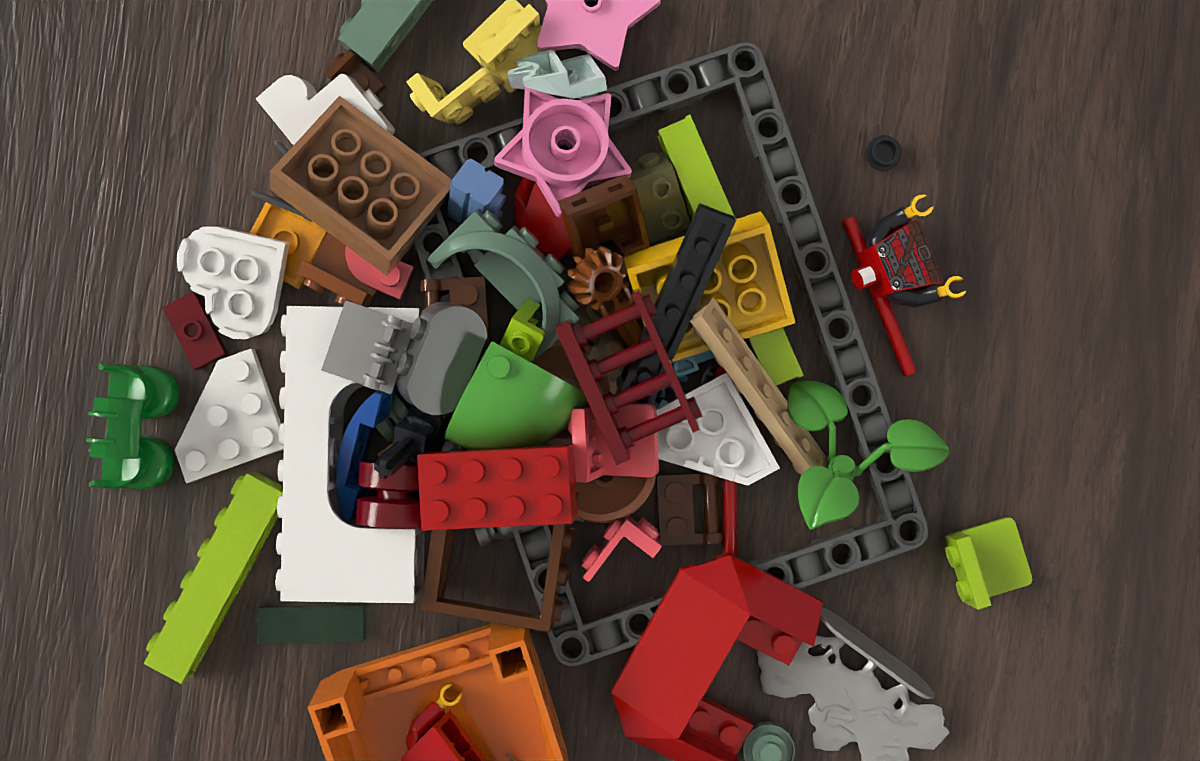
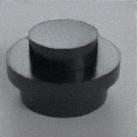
M877 136L866 148L868 163L879 171L892 169L901 159L902 151L900 144L891 136Z

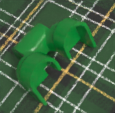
M98 363L100 370L110 371L108 397H94L93 411L88 412V416L108 418L106 438H86V442H91L90 457L103 458L101 480L89 482V487L115 490H141L158 487L165 483L173 473L175 466L174 454L170 446L162 439L152 436H141L142 419L162 418L171 413L179 401V384L174 375L166 369L159 367Z

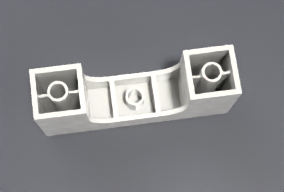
M287 306V315H283L281 319L282 336H286V351H282L280 356V368L282 373H285V387H282L280 390L279 403L281 409H285L284 423H281L279 427V443L284 445V458L278 464V479L280 482H283V496H280L277 502L278 518H282V533H278L276 540L277 554L281 555V569H278L276 573V590L281 591V601L414 603L423 594L425 531L421 529L363 526L356 524V518L351 522L343 520L336 489V468L339 449L343 439L344 410L351 395L364 386L321 371L343 307ZM367 307L413 323L416 318H420L423 311L420 308Z

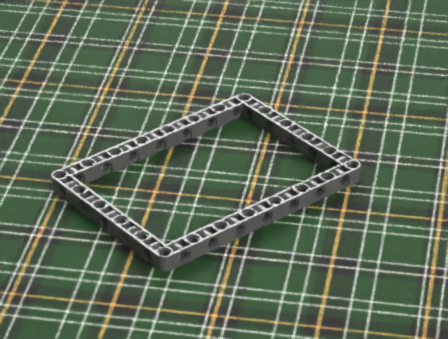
M739 43L613 86L606 91L598 92V95L611 94V103L616 104L621 109L619 115L609 117L608 133L632 126L637 123L638 119L662 112V115L699 103L703 97L726 89L732 95L736 94L743 114L741 121L755 159H759L766 179L764 187L778 225H782L790 248L787 250L797 282L800 290L804 289L813 314L810 316L819 345L823 356L827 355L836 380L833 382V385L843 396L847 404L848 413L845 419L851 423L859 446L856 447L860 462H864L883 444L889 443L887 432L892 422L760 49L752 43ZM741 58L747 59L752 64V69L742 71L737 68L735 61ZM673 81H680L685 84L687 90L682 94H675L670 91L668 85ZM523 118L418 154L453 179L466 160L470 159L472 151L482 148L488 151V155L479 164L485 167L486 172L490 170L495 173L503 170L494 165L495 157L523 129ZM765 123L770 124L775 130V136L772 138L763 137L758 130V126ZM559 146V148L564 149L567 146ZM791 189L795 191L798 196L797 204L790 205L784 202L781 194L782 190ZM440 207L414 242L426 280L464 278L459 265L460 258L458 253L448 257L437 269L427 261L432 254L427 251L426 245L428 240L434 236H439L443 238L444 242L451 235ZM813 254L821 261L819 271H810L806 267L805 258L807 255ZM449 291L439 292L440 302H450ZM832 320L839 321L844 327V333L840 339L832 337L829 333L828 327ZM482 349L474 370L477 369L487 349ZM857 386L864 388L867 393V399L861 406L855 404L852 399V392ZM891 451L885 452V454L888 455L889 459ZM891 459L888 469L884 472L878 471L875 463L876 460L864 470L868 485L874 489L882 512L879 513L880 517L877 518V522L857 529L849 527L811 541V545L790 552L783 550L748 563L764 571L771 567H778L781 570L780 579L800 589L918 548L927 539L928 525L909 471L895 467ZM910 520L913 524L912 534L907 538H902L899 533L900 525ZM550 525L513 526L511 528L541 613L545 585L540 581L539 575L548 568L552 540ZM838 544H845L847 555L841 561H834L832 558L833 548ZM568 576L566 586H560L558 600L564 601L560 622H555L550 632H547L555 656L562 664L571 667L636 646L646 628L642 630L633 629L629 624L630 619L636 614H644L650 622L664 595L655 599L653 596L635 601L613 609L612 614L587 621V618L583 620V617H580ZM570 637L577 638L582 643V648L576 653L567 652L562 645L565 639Z

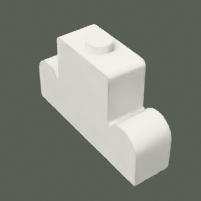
M345 74L338 75L318 94L310 82L293 75H286L275 81L256 98L293 145L339 96L392 135L395 132L392 124L379 110L383 106L379 98L370 89L364 91L354 78Z

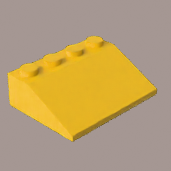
M761 211L736 219L735 225L697 306L698 308L702 301L713 297L743 340L795 323L770 224ZM685 236L623 257L632 289L636 290L639 288L642 296L649 294L654 305ZM691 322L672 362L710 350L705 341L696 334Z

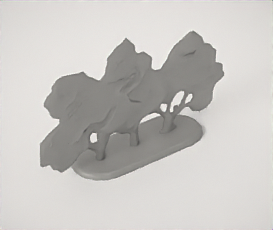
M822 607L820 620L836 636H816L814 646L821 644V647L824 649L828 645L831 647L824 655H810L808 649L813 646L803 642L788 666L760 651L757 652L758 665L762 670L760 680L764 693L783 698L810 693L814 697L815 704L808 710L810 723L816 728V731L813 733L814 749L839 751L842 746L847 745L849 742H857L861 753V761H909V754L907 752L909 747L934 750L949 734V730L943 726L945 718L941 707L934 704L917 705L909 700L908 689L925 699L934 698V692L931 687L910 667L829 609ZM844 644H848L869 660L862 670L853 671L842 664L839 649ZM835 654V663L831 664L828 657ZM878 666L901 684L885 690L881 688L878 679L874 676L873 670ZM900 698L903 705L900 709H895L894 704Z

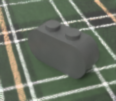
M442 301L429 305L422 311L420 318L415 319L410 329L411 342L407 352L400 356L396 366V373L398 374L396 384L401 396L422 412L431 415H443L456 409L472 377L487 338L486 326L476 312L453 302Z

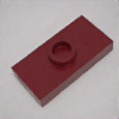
M193 291L162 307L193 370H199L228 355L209 315L205 311L198 293Z

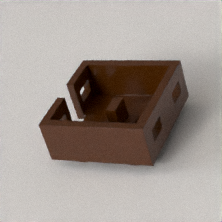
M626 174L558 201L574 257L583 259L585 258L586 248H592L597 251L601 243L613 239V243L623 257L650 247L638 191Z

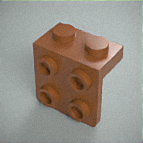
M328 233L312 264L303 260L296 273L306 277L304 285L321 294L327 288L338 294L335 301L344 305L346 300L364 307H370L378 290L364 285L352 274L346 262V245Z

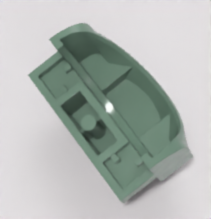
M477 209L429 256L427 261L437 269L451 255L460 251L463 254L467 252L476 263L474 266L517 310L527 298L538 304L541 302L542 307H539L535 319L539 320L537 327L545 331L546 336L533 360L535 361L559 339L555 330L557 324L570 318L574 324L580 319L581 313L577 310L580 304L567 290H564L562 293L558 290V287L564 283L566 278L562 274L565 270L564 266L551 253L545 257L536 247L539 243L538 239L526 227L519 230L514 225L504 235L500 231L503 225L490 211L487 210L483 214Z

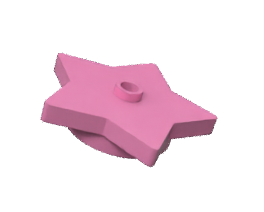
M545 0L548 7L537 40V50L542 52L550 49L564 50L576 48L586 51L612 70L617 71L621 61L627 30L661 4V0ZM594 1L597 2V5L589 7L585 3Z
M525 87L523 129L494 159V165L497 168L535 181L557 218H562L559 200L582 192L587 186L602 184L625 174L630 177L632 172L630 166L608 136L611 94L609 93L581 100L558 99L549 94ZM559 146H567L570 150L560 149Z

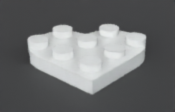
M205 226L193 231L188 238L182 240L177 252V268L179 272L183 273L185 280L192 286L190 289L205 296V311L211 315L213 323L219 328L218 331L221 334L232 339H249L266 333L274 322L278 312L290 242L226 227Z

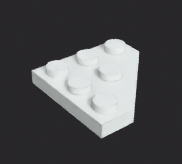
M248 349L217 361L175 448L186 483L194 482L284 449V445L279 443V427L281 422L255 349Z
M728 373L686 394L687 399L695 397L703 417L697 419L700 430L693 433L688 421L685 420L658 432V458L663 461L747 486L780 469ZM676 399L658 409L657 416L681 406L679 400Z

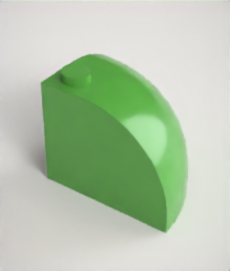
M491 341L453 413L445 434V440L470 450L538 446L555 438L568 428L572 409L589 403L582 390Z

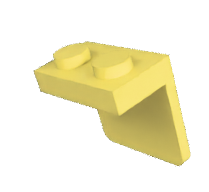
M487 67L478 70L448 95L438 82L419 73H416L406 81L413 91L410 94L412 101L422 112L427 110L432 118L451 125L454 123L461 124L469 119L474 113L472 109L482 101L487 103L494 99L501 92L499 87L505 83L501 75Z

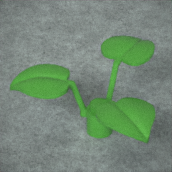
M798 381L790 385L787 402L788 413L793 422L800 428L809 431H820L826 426L829 429L828 467L813 466L803 472L798 483L800 509L810 530L826 523L842 520L856 510L859 503V494L853 483L854 477L861 476L862 472L883 453L891 451L890 459L892 464L897 468L910 472L934 468L943 463L950 453L947 444L933 429L920 421L906 419L892 424L887 432L889 443L883 444L864 462L856 466L853 459L849 456L836 455V426L833 422L842 421L848 413L847 404L843 396L833 387L817 381Z

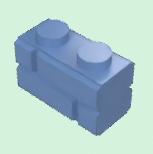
M466 160L451 181L447 217L461 225L474 211L479 209L483 214L487 210L500 220L503 213L500 209L506 200V196L502 194L504 179L490 170L486 172L485 167L475 160Z

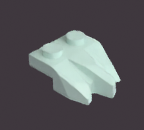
M550 49L527 55L515 61L514 63L518 68L509 70L507 74L511 88L525 90V87L546 94L570 99L578 98L581 100L597 96L598 92L607 90L605 76L590 54L560 61L555 51Z

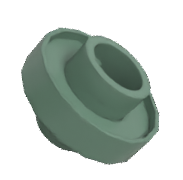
M770 721L759 722L753 726L744 741L742 754L745 761H793L795 747L790 734L780 724Z

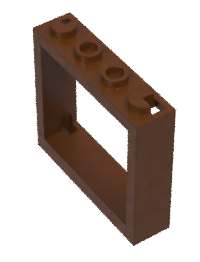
M576 492V494H577V510H578V505H579L578 497H579V493ZM555 524L553 527L541 615L444 598L454 529L432 530L420 610L550 632L555 622H560L561 613L564 608V601L558 600L560 586H566L569 574V565L564 564L565 551H571L574 540V529L569 528V524Z

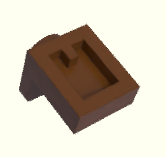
M351 49L345 54L340 53L334 57L328 66L329 70L325 73L331 81L340 74L350 76L358 82L364 91L370 89L376 96L386 88Z

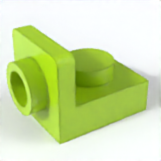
M527 298L512 317L500 346L532 362L546 336V332L537 327L539 320L535 319L540 304Z

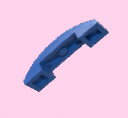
M396 384L392 394L380 390L372 394L356 411L343 436L337 459L336 489L343 520L351 522L356 518L357 499L369 496L370 489L358 485L359 463L365 458L372 428L389 417Z

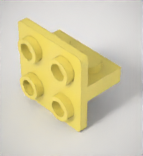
M506 0L463 42L464 48L483 67H487L501 75L505 81L502 87L510 94L517 90V88H511L507 77L509 70L518 68L514 62L527 55L540 52L537 50V40L542 27L539 13L530 4L523 8L517 0Z

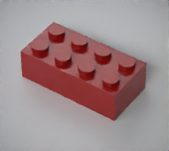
M574 444L438 451L417 455L422 531L572 524L578 519Z

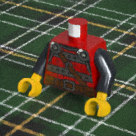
M927 195L915 196L911 201V206L906 209L900 207L876 223L866 239L867 248L859 252L862 266L851 272L852 282L857 289L861 290L871 286L875 297H888L892 303L912 308L939 302L944 296L959 299L965 295L966 291L954 294L949 290V285L952 282L963 280L962 277L953 276L947 280L944 286H938V283L943 282L924 233L918 219L911 221V218L915 215L926 216L932 212L933 206L925 212H919L915 207L916 202Z

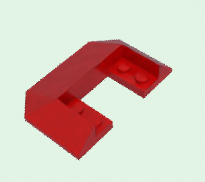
M730 553L715 557L716 560L697 566L691 564L680 568L611 688L625 737L674 761H738L736 755L754 726L751 719L704 697V694L736 640L788 666L803 642L814 647L823 606L821 599Z

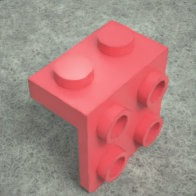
M631 403L619 408V413L614 415L619 427L626 426L628 429L656 417L657 409L653 404ZM589 404L572 409L568 429L572 435V444H574L576 482L588 483L602 475L651 478L658 474V432L633 442L634 447L629 448L631 452L630 460L616 465Z
M630 515L621 520L610 522L603 532L605 541L600 547L594 544L583 558L581 565L584 568L582 578L587 582L592 579L623 536L654 558L662 547L658 537V529L643 517L636 521Z

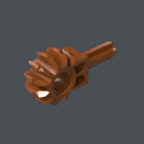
M599 246L597 251L592 248H586L585 258L583 259L574 257L577 266L575 269L567 270L568 276L572 278L567 286L574 293L575 300L581 305H587L603 317H606L635 302L627 288L630 286L628 280L624 278L628 273L621 255L611 252L606 247ZM602 273L601 279L594 284L596 277ZM636 320L616 328L628 348L638 343L643 332Z

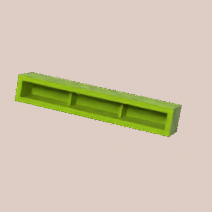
M258 472L246 473L245 476L241 475L235 482L231 490V494L234 497L229 507H223L214 522V525L217 526L216 531L211 539L207 538L201 545L197 553V557L200 558L194 570L190 569L180 584V588L183 591L178 601L174 600L168 606L163 616V619L166 620L161 632H156L152 636L146 647V651L149 654L143 664L180 684L194 676L278 520L277 502L278 498L283 496V486Z

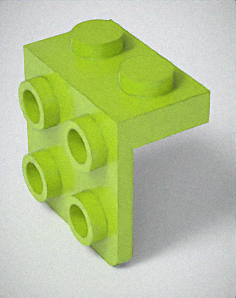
M1004 517L944 536L948 546L945 547L946 556L951 567L955 569L958 579L956 581L957 592L960 599L971 607L979 610L992 606L989 597L1022 588L1032 583L1031 571L1016 523L1012 518Z

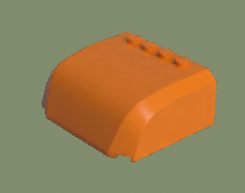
M490 623L340 670L320 681L307 707L326 761H401V757L408 751L405 741L411 722L431 701L436 702L440 698V691L446 684L453 683L445 690L446 698L451 701L455 700L461 692L462 698L456 705L447 706L443 711L446 713L451 710L487 761H512L509 757L505 756L507 753L512 754L516 761H569L549 688L528 628Z

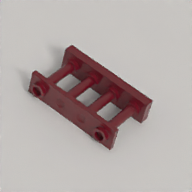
M639 288L632 291L635 304L583 327L580 324L574 326L571 318L557 324L555 327L616 465L630 460L631 452L629 448L634 447L633 442L685 420L688 421L694 433L700 430L697 419L703 417L695 397L687 399L652 317L658 314L649 294L642 296ZM642 317L651 338L599 361L596 358L589 360L584 346L589 345V340ZM652 353H658L666 371L665 373L614 395L611 392L604 394L599 383L600 380L604 379V374ZM670 386L673 387L681 406L627 429L626 426L619 427L614 416L619 413V408Z

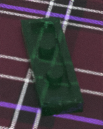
M365 604L260 606L257 608V644L362 642L366 639Z

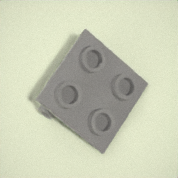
M345 300L321 371L351 380L377 391L380 390L392 394L398 375L396 373L397 362L400 356L407 352L411 341L410 329L413 323Z

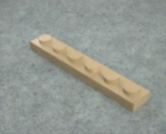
M711 297L702 301L690 321L694 326L696 334L705 341L713 352L717 363L726 370L738 392L744 395L754 409L756 417L765 424L777 446L782 448L791 460L795 471L802 475L804 471L813 466H823L826 468L828 464L826 455L809 431L800 428L790 418L787 400L716 300Z

